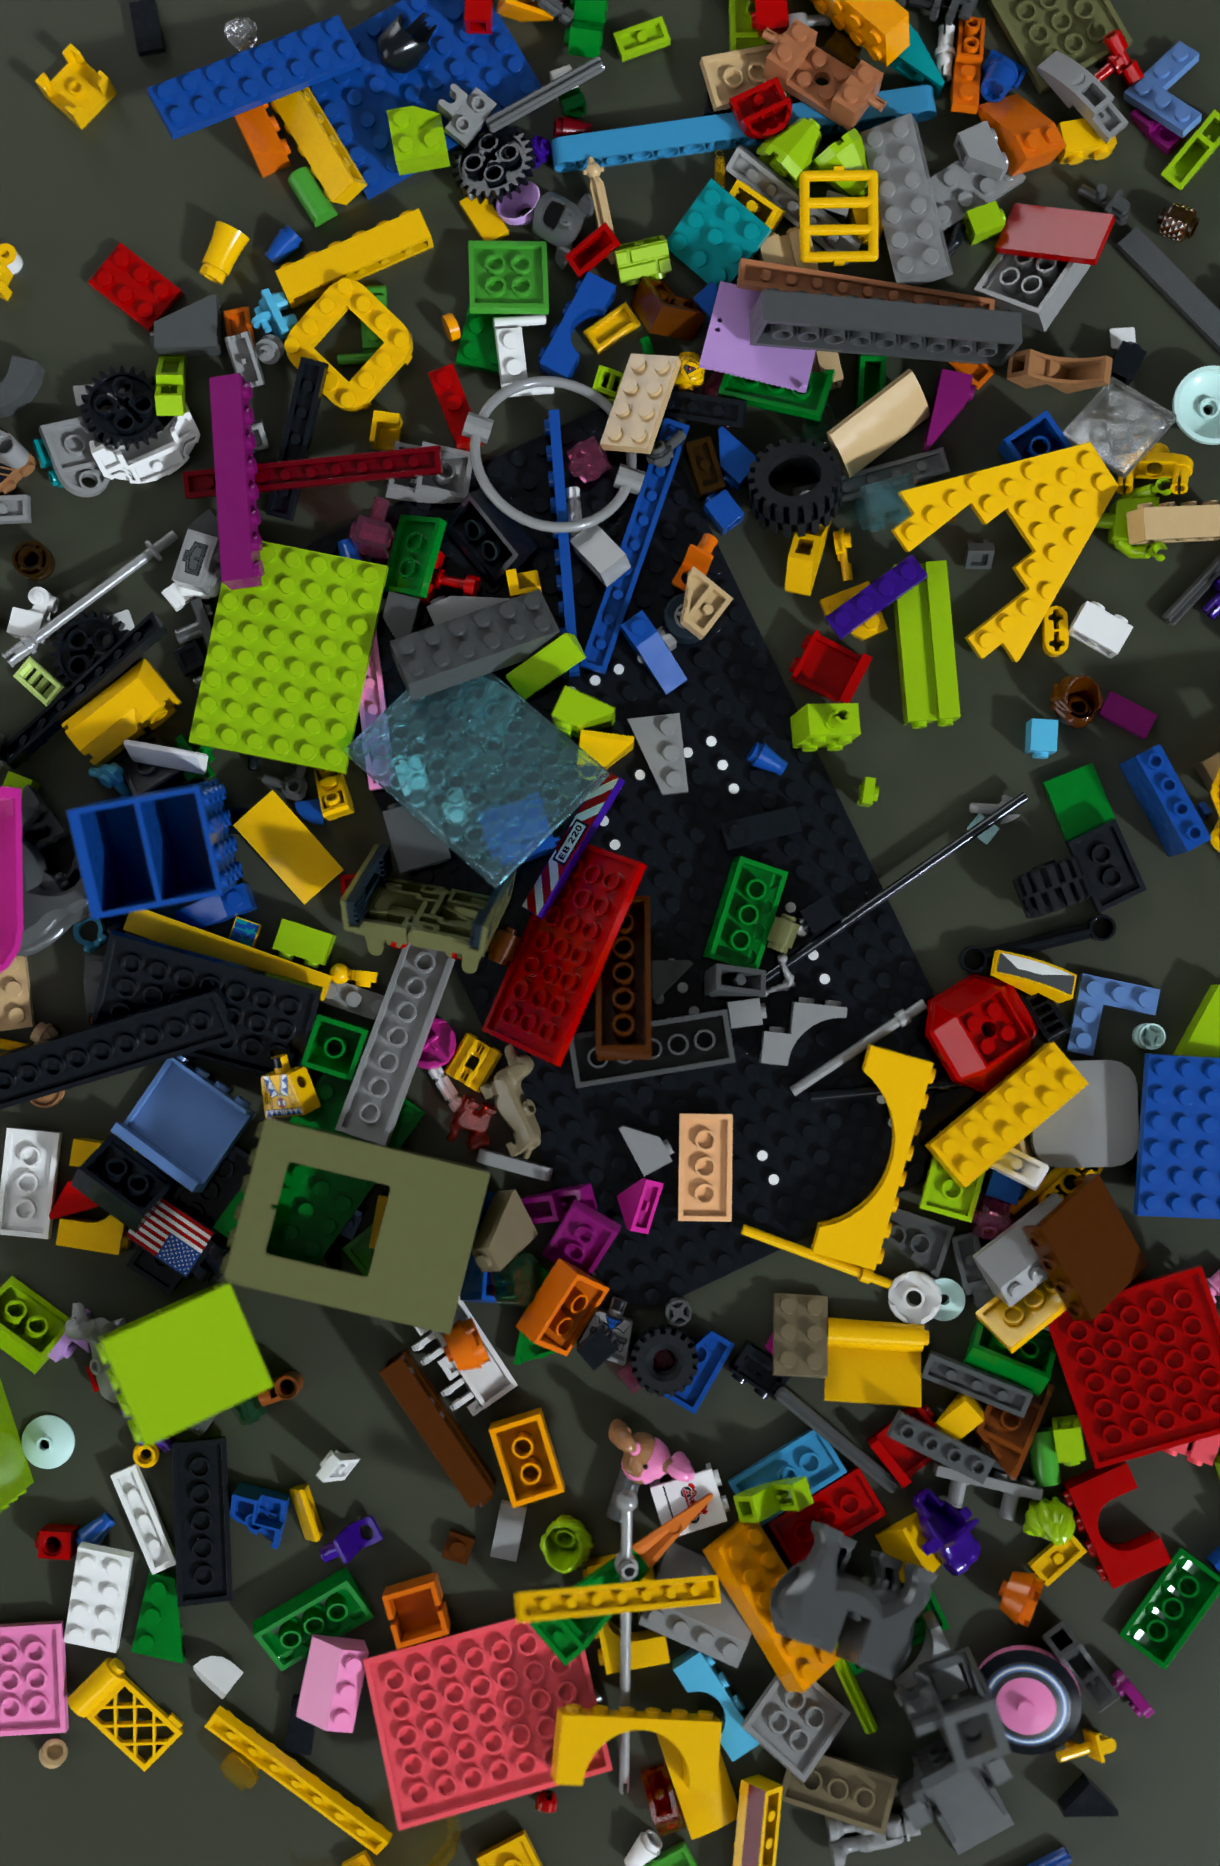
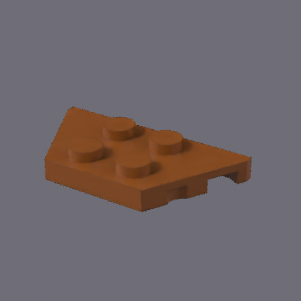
M1047 1384L1039 1397L1033 1395L1024 1418L986 1403L984 1421L974 1431L986 1449L1013 1481L1019 1475L1055 1388L1053 1384Z

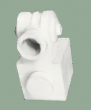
M42 587L32 588L28 593V599L34 606L30 610L13 607L6 632L15 638H20L22 635L25 637L33 635L51 621V613L57 611L59 599L53 597L50 592ZM44 639V640H43L42 642H40V643H41V644H45V643H46V639Z

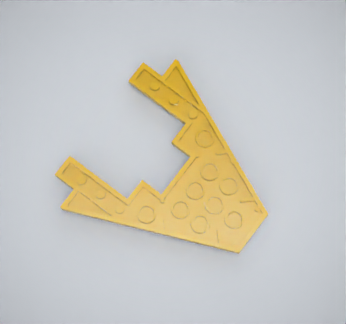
M1091 442L900 491L897 494L911 515L894 527L891 532L904 551L910 552L968 505H970L983 525L989 523L1005 510L1032 550L1031 553L1012 567L1026 589L968 634L965 639L979 659L985 658L1001 645L1012 662H1018L1119 485Z

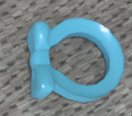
M90 917L73 926L75 940L85 946L84 951L87 953H93L96 948L108 942L109 935L104 933L99 918L92 919ZM94 921L98 925V938L94 942L84 940L80 935V929L85 922Z

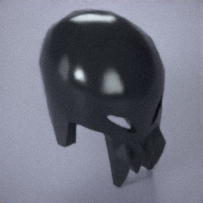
M423 12L406 29L402 27L403 16L400 14L380 36L377 44V56L382 66L388 71L406 74L416 69L430 50L428 41L437 25L435 24L431 28V25L426 26L427 21L423 22L426 12Z

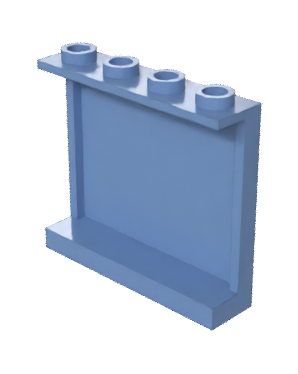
M180 1055L165 1061L124 1123L116 1122L111 1132L191 1192H203L256 1112L249 1108L251 1105L249 1101L241 1096L234 1097L229 1093L230 1088L218 1080L215 1083L208 1078L209 1072L199 1066L194 1068L188 1063L190 1059L187 1056Z

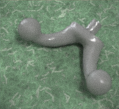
M784 953L779 954L777 960L781 965L785 978L781 984L769 988L766 987L765 997L772 992L788 991L791 986L795 987L796 985L794 975L787 968L786 962L788 957Z

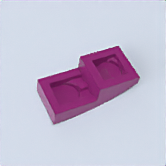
M1138 108L1130 113V118L1140 131L1166 155L1173 151L1187 137L1186 135L1181 138Z

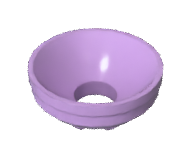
M528 181V186H519L521 193L511 192V200L506 195L503 196L502 203H499L497 199L496 210L505 223L509 225H526L532 222L536 204L542 196L539 187L532 181ZM531 208L528 213L521 217L519 216L523 209Z

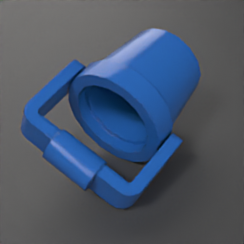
M991 50L981 67V71L984 72L980 88L983 98L995 103L1001 101L1012 88L1017 90L1027 71L1026 68L998 51Z

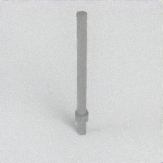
M921 999L906 1010H899L893 1014L894 1018L789 1087L794 1096L798 1095L867 1049L868 1044L873 1045L900 1026L903 1028L911 1022L913 1017L927 1009V1005Z

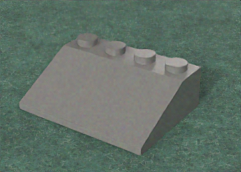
M998 253L975 286L974 292L981 297L995 299V306L1000 310L1009 309L1012 312L1022 313V324L1045 332L1091 265Z
M673 1542L660 1560L655 1572V1580L716 1575L705 1555L677 1542ZM719 1578L721 1603L638 1611L639 1625L735 1668H738L751 1636L750 1629Z

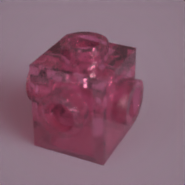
M594 436L577 443L572 449L566 451L570 462L567 463L570 472L574 477L579 476L584 483L594 481L601 474L612 469L605 450L602 449L599 441Z
M984 1195L979 1208H975L972 1223H974L972 1234L992 1241L1011 1225V1219L1009 1218L1011 1203Z

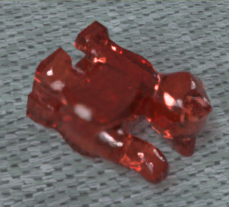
M464 1094L461 1105L454 1112L450 1132L446 1137L447 1141L453 1142L461 1128L471 1131L466 1140V1145L469 1146L470 1151L487 1146L490 1139L486 1131L491 1117L496 1114V1108L491 1104L483 1102L480 1110H475L480 1104L475 1102V1098Z

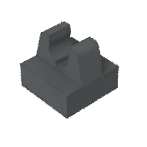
M969 539L963 562L964 569H991L995 553L994 543H989L987 539H983L982 543H973V539Z

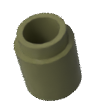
M782 913L781 918L775 916L767 937L769 941L767 947L787 954L788 949H792L800 925L796 924L797 918Z

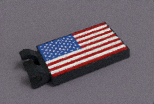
M168 1197L164 1198L152 1216L136 1233L129 1228L124 1235L184 1278L191 1279L194 1275L203 1283L206 1281L211 1282L216 1274L212 1269L202 1264L208 1253L217 1259H220V1257L223 1259L230 1251L229 1248L216 1241L219 1235L218 1231Z

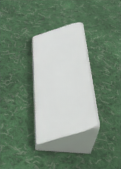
M128 739L124 740L123 744L131 759L135 762L198 774L206 773L209 757L207 754Z

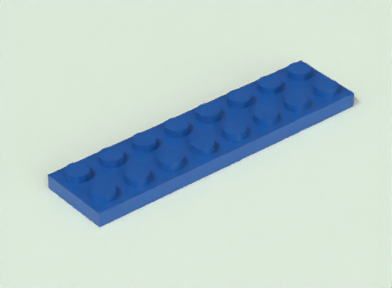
M339 15L151 86L147 88V95L172 140H175L363 66V58Z

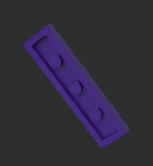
M911 554L827 615L825 620L838 638L842 640L925 580L928 575L913 554Z

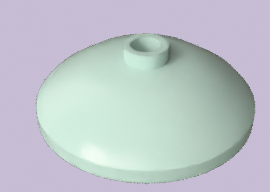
M1204 366L1190 372L1179 383L1173 396L1172 408L1177 425L1186 436L1201 444H1220V366ZM1203 408H1208L1210 414H1205Z

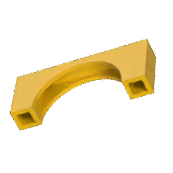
M566 1704V1707H557L551 1778L556 1785L583 1786L587 1767L592 1757L603 1744L627 1731L646 1730L664 1736L675 1745L682 1763L683 1782L689 1790L716 1791L722 1722L714 1715V1712L708 1710H698V1714H690L684 1709H672L670 1713L662 1712L661 1709L653 1707L645 1708V1711H635V1708L629 1706H620L619 1710H609V1707L604 1705H593L592 1709L582 1708L579 1704Z

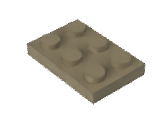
M774 1293L772 1375L809 1378L828 1377V1296Z

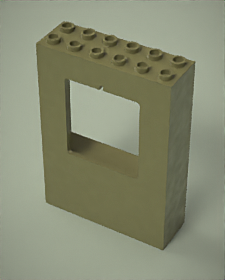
M270 1116L265 1118V1121L259 1122L255 1138L260 1139L258 1148L254 1147L252 1149L248 1165L253 1166L251 1174L245 1176L241 1192L246 1194L244 1201H240L237 1204L234 1219L238 1220L237 1228L233 1227V1230L230 1231L227 1246L231 1247L230 1254H226V1257L223 1258L220 1273L224 1274L223 1282L450 1334L490 1177L489 1170L398 1147L382 1146L356 1137ZM290 1162L381 1183L390 1187L367 1276L275 1256L266 1252L276 1209L271 1208L272 1204L278 1205L287 1166Z

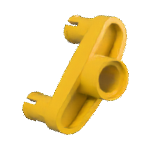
M1152 443L1148 445L1145 453L1127 455L1118 461L1116 473L1119 486L1116 492L1123 494L1124 487H1126V494H1130L1133 491L1134 478L1159 479L1166 477L1168 479L1172 478L1170 486L1172 493L1178 494V489L1181 487V494H1185L1188 491V481L1192 475L1194 463L1186 455L1169 453V448L1162 443Z

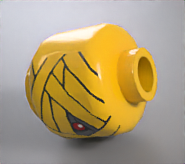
M681 352L678 356L681 366L674 386L678 388V391L694 393V390L701 388L704 384L705 369L699 368V354Z

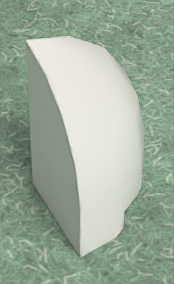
M220 1656L203 1658L193 1666L197 1676L222 1700L244 1673L234 1663Z

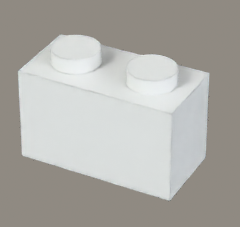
M1086 601L1078 610L1068 628V632L1071 637L1112 659L1120 652L1133 626L1128 624V620L1118 614L1112 615L1105 611V607L1095 601Z

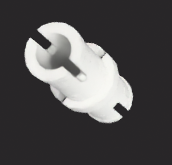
M944 24L939 25L938 47L935 49L937 69L943 79L946 76L947 82L952 80V62L956 52L953 47L955 31L953 24L951 26L946 25V30H944Z

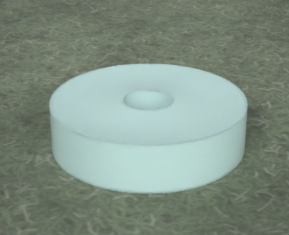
M936 1277L934 1279L940 1287L941 1295L946 1294L948 1299L945 1303H941L940 1310L934 1319L949 1321L959 1316L963 1311L965 1294L962 1287L953 1279Z

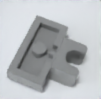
M451 84L449 96L455 102L448 103L444 99H440L437 103V110L450 121L445 127L444 132L466 149L485 124V119L494 112L497 103L477 87L468 97V94L456 84Z

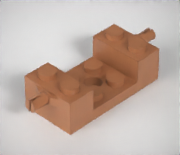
M795 19L787 31L781 35L767 27L762 34V38L772 43L774 48L766 57L765 79L769 81L778 77L784 91L848 131L854 128L870 105L879 110V112L883 111L887 101L877 95L880 91L884 73L863 60L853 70L815 46L818 32L798 19ZM824 78L828 81V84L821 86L815 80Z

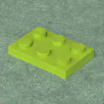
M932 1155L918 1207L972 1223L985 1172L966 1188L959 1187Z

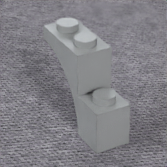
M799 997L798 1002H792L789 1033H785V1028L769 1026V1031H762L759 1063L788 1066L791 1051L797 1040L806 1030L824 1020L847 1018L848 1007H841V1001L825 1000V1005L814 1004L815 999Z

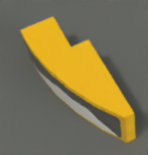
M1001 950L994 952L990 975L1031 996L1039 993L1057 1003L1073 999L1077 979L1076 974L1032 957Z

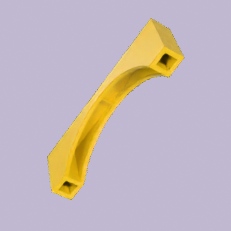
M868 1044L861 1069L876 1084L887 1104L892 1126L889 1160L880 1181L865 1200L839 1217L818 1222L811 1245L812 1253L875 1270L876 1265L882 1263L885 1253L882 1244L884 1238H889L892 1229V1223L889 1222L891 1212L896 1213L899 1205V1197H896L899 1187L904 1186L907 1172L903 1170L906 1161H911L914 1146L911 1145L913 1135H918L921 1127V1120L918 1119L920 1110H925L928 1103L929 1094H925L928 1083L932 1084L935 1078L936 1069L933 1068V1062Z

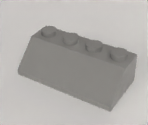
M1053 1192L972 1255L992 1293L1009 1307H1012L1049 1278L1022 1228L1024 1226L1037 1225L1063 1201L1056 1192Z

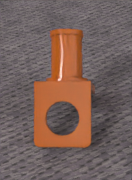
M704 533L697 546L690 544L684 561L672 580V585L685 591L686 584L682 582L681 576L688 573L693 566L705 576L707 575L714 557L711 553L718 543L715 536Z

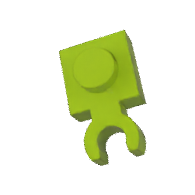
M865 777L862 780L857 800L859 806L870 807L873 805V801L877 802L879 786L875 785L876 778Z

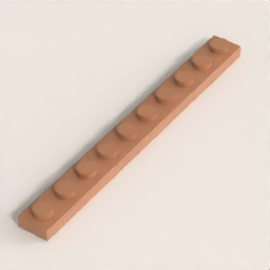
M741 258L738 266L737 288L759 292L770 288H777L780 291L786 292L800 290L808 294L830 293L833 296L842 297L855 295L864 299L878 297L886 301L908 300L910 303L920 304L933 302L936 305L942 306L956 304L964 308L985 307L987 310H994L995 299L758 260Z

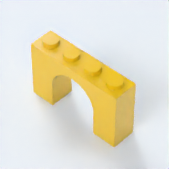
M84 1137L73 1139L69 1166L80 1167L104 1141ZM125 1144V1145H127L129 1148H131L133 1151H135L137 1154H139L140 1156H142V1157L145 1159V1157H144L142 1154H140L138 1151H136L134 1148H132V1147L129 1146L128 1144ZM111 1214L103 1220L65 1216L60 1218L56 1245L120 1255L130 1248L132 1241L124 1236L129 1228Z
M618 1553L588 1559L587 1568L582 1569L583 1578L612 1560ZM653 1566L641 1581L655 1580ZM609 1619L595 1637V1639L600 1638L601 1648L597 1649L600 1666L605 1665L606 1675L620 1672V1628ZM652 1630L631 1632V1670L670 1663L666 1636Z

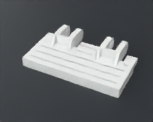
M459 1297L453 1325L459 1319L462 1321L472 1317L491 1361L482 1365V1369L459 1371L455 1362L449 1363L447 1356H444L437 1363L448 1380L451 1381L459 1374L460 1377L446 1386L440 1393L443 1397L448 1396L458 1387L465 1384L469 1391L460 1398L455 1399L450 1404V1408L454 1411L475 1397L476 1400L467 1406L471 1415L475 1416L518 1386V1384ZM414 1326L420 1336L429 1331L428 1329ZM432 1331L412 1345L411 1348L414 1352L424 1348L433 1339H436L440 1345L421 1359L420 1362L423 1366L444 1353L443 1347L447 1346L443 1336L444 1333Z

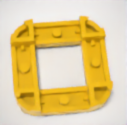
M341 278L329 286L291 329L284 343L287 356L297 369L301 357L329 364L323 394L339 409L350 412L368 409L372 405L370 403L371 400L404 364L408 365L413 357L412 335L406 326L364 285L349 278ZM348 310L353 312L384 342L350 381H347L314 349Z

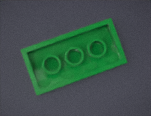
M734 856L703 957L728 965L759 969L767 944V937L773 924L789 872L743 856Z
M1179 1547L1171 1559L1172 1563L1165 1567L1118 1634L1163 1670L1167 1669L1220 1593V1575L1182 1547Z
M345 1567L254 1620L253 1636L278 1668L283 1671L308 1656L312 1634L341 1637L374 1618V1613L358 1584Z

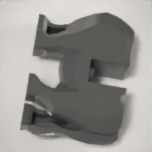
M29 785L23 788L21 798L23 935L17 956L23 957L34 955L45 949L61 937L72 925L91 917L78 857H74L72 868L68 874L59 872L54 875L47 859L41 853L46 846L56 843L59 838H66L71 834L60 817L52 811L46 813L41 823L31 825L38 819L39 814L48 810V807L36 789Z
M812 1521L810 1528L814 1534V1545L806 1559L795 1564L772 1590L770 1613L775 1632L783 1637L791 1638L797 1642L805 1643L833 1654L845 1617H847L848 1619L835 1656L890 1680L895 1679L905 1668L911 1652L915 1621L925 1609L931 1596L930 1584L935 1582L938 1575L917 1565L906 1563L904 1568L905 1583L901 1589L899 1571L903 1561L883 1552L872 1550L870 1556L875 1567L874 1585H867L860 1578L844 1571L846 1563L851 1558V1551L855 1548L857 1541L844 1536L843 1532L823 1523Z

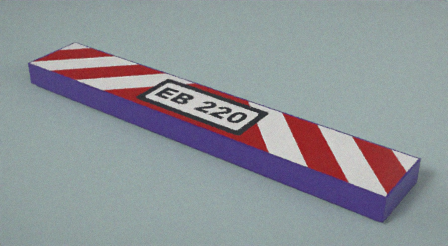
M604 769L601 771L521 907L544 919L624 785L625 781Z

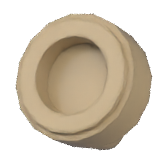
M58 1738L47 1740L39 1751L41 1764L49 1769L59 1767L68 1755L66 1743Z

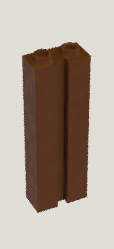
M404 1349L385 1362L379 1372L380 1376L470 1509L476 1505L479 1508L486 1505L493 1498L491 1495L495 1491L494 1486L497 1479L409 1349Z

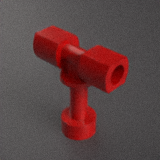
M1115 29L1108 33L1102 39L1110 54L1106 57L1107 64L1094 73L1093 76L1101 82L1112 73L1117 76L1120 74L1124 83L1127 86H1132L1140 81L1144 75L1137 61L1129 58L1126 52L1128 44L1122 32Z
M439 551L427 597L415 598H419L422 604L431 605L430 602L434 599L436 589L441 590L443 585L462 589L465 596L476 597L480 588V577L467 575L466 579L446 575L445 570L442 569L445 554Z

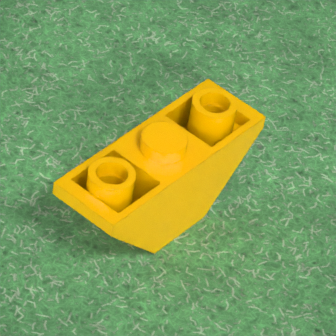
M831 521L827 527L820 524L819 532L812 534L810 529L805 530V536L798 537V532L794 533L787 561L784 589L786 592L811 596Z
M313 768L323 817L332 821L355 813L344 774Z

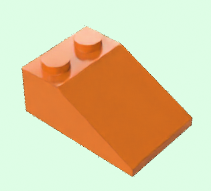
M1018 93L1006 96L999 102H987L978 107L977 113L981 121L987 120L990 128L995 130L998 138L997 144L1001 152H1004L1008 158L1009 166L1007 171L1010 177L1049 165L1066 147L1055 123Z

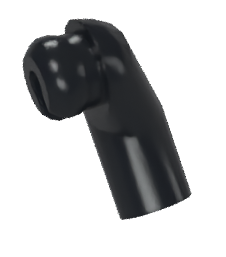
M961 222L954 224L949 242L946 244L949 258L963 242L966 225Z

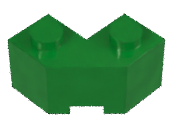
M570 0V9H574L575 14L570 28L566 27L564 44L568 45V55L588 58L600 56L603 44V29L607 18L608 0Z

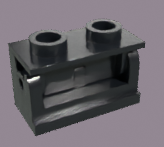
M747 1339L729 1365L730 1371L733 1372L731 1376L743 1385L748 1382L755 1387L754 1392L766 1400L768 1397H771L776 1401L775 1393L781 1386H785L789 1378H791V1376L772 1375L773 1356Z

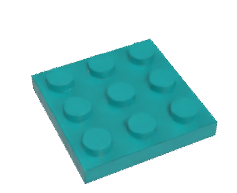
M711 178L667 239L668 250L706 283L709 284L713 281L719 288L720 281L731 284L735 282L738 277L740 259H752L773 230Z

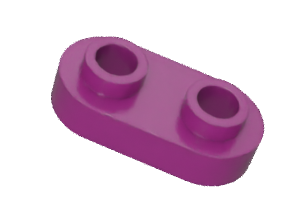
M1120 1668L1112 1674L1115 1680L1111 1684L1121 1696L1128 1695L1132 1700L1128 1705L1139 1718L1144 1715L1148 1719L1155 1711Z

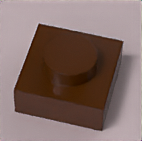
M450 1529L442 1558L467 1566L476 1537Z

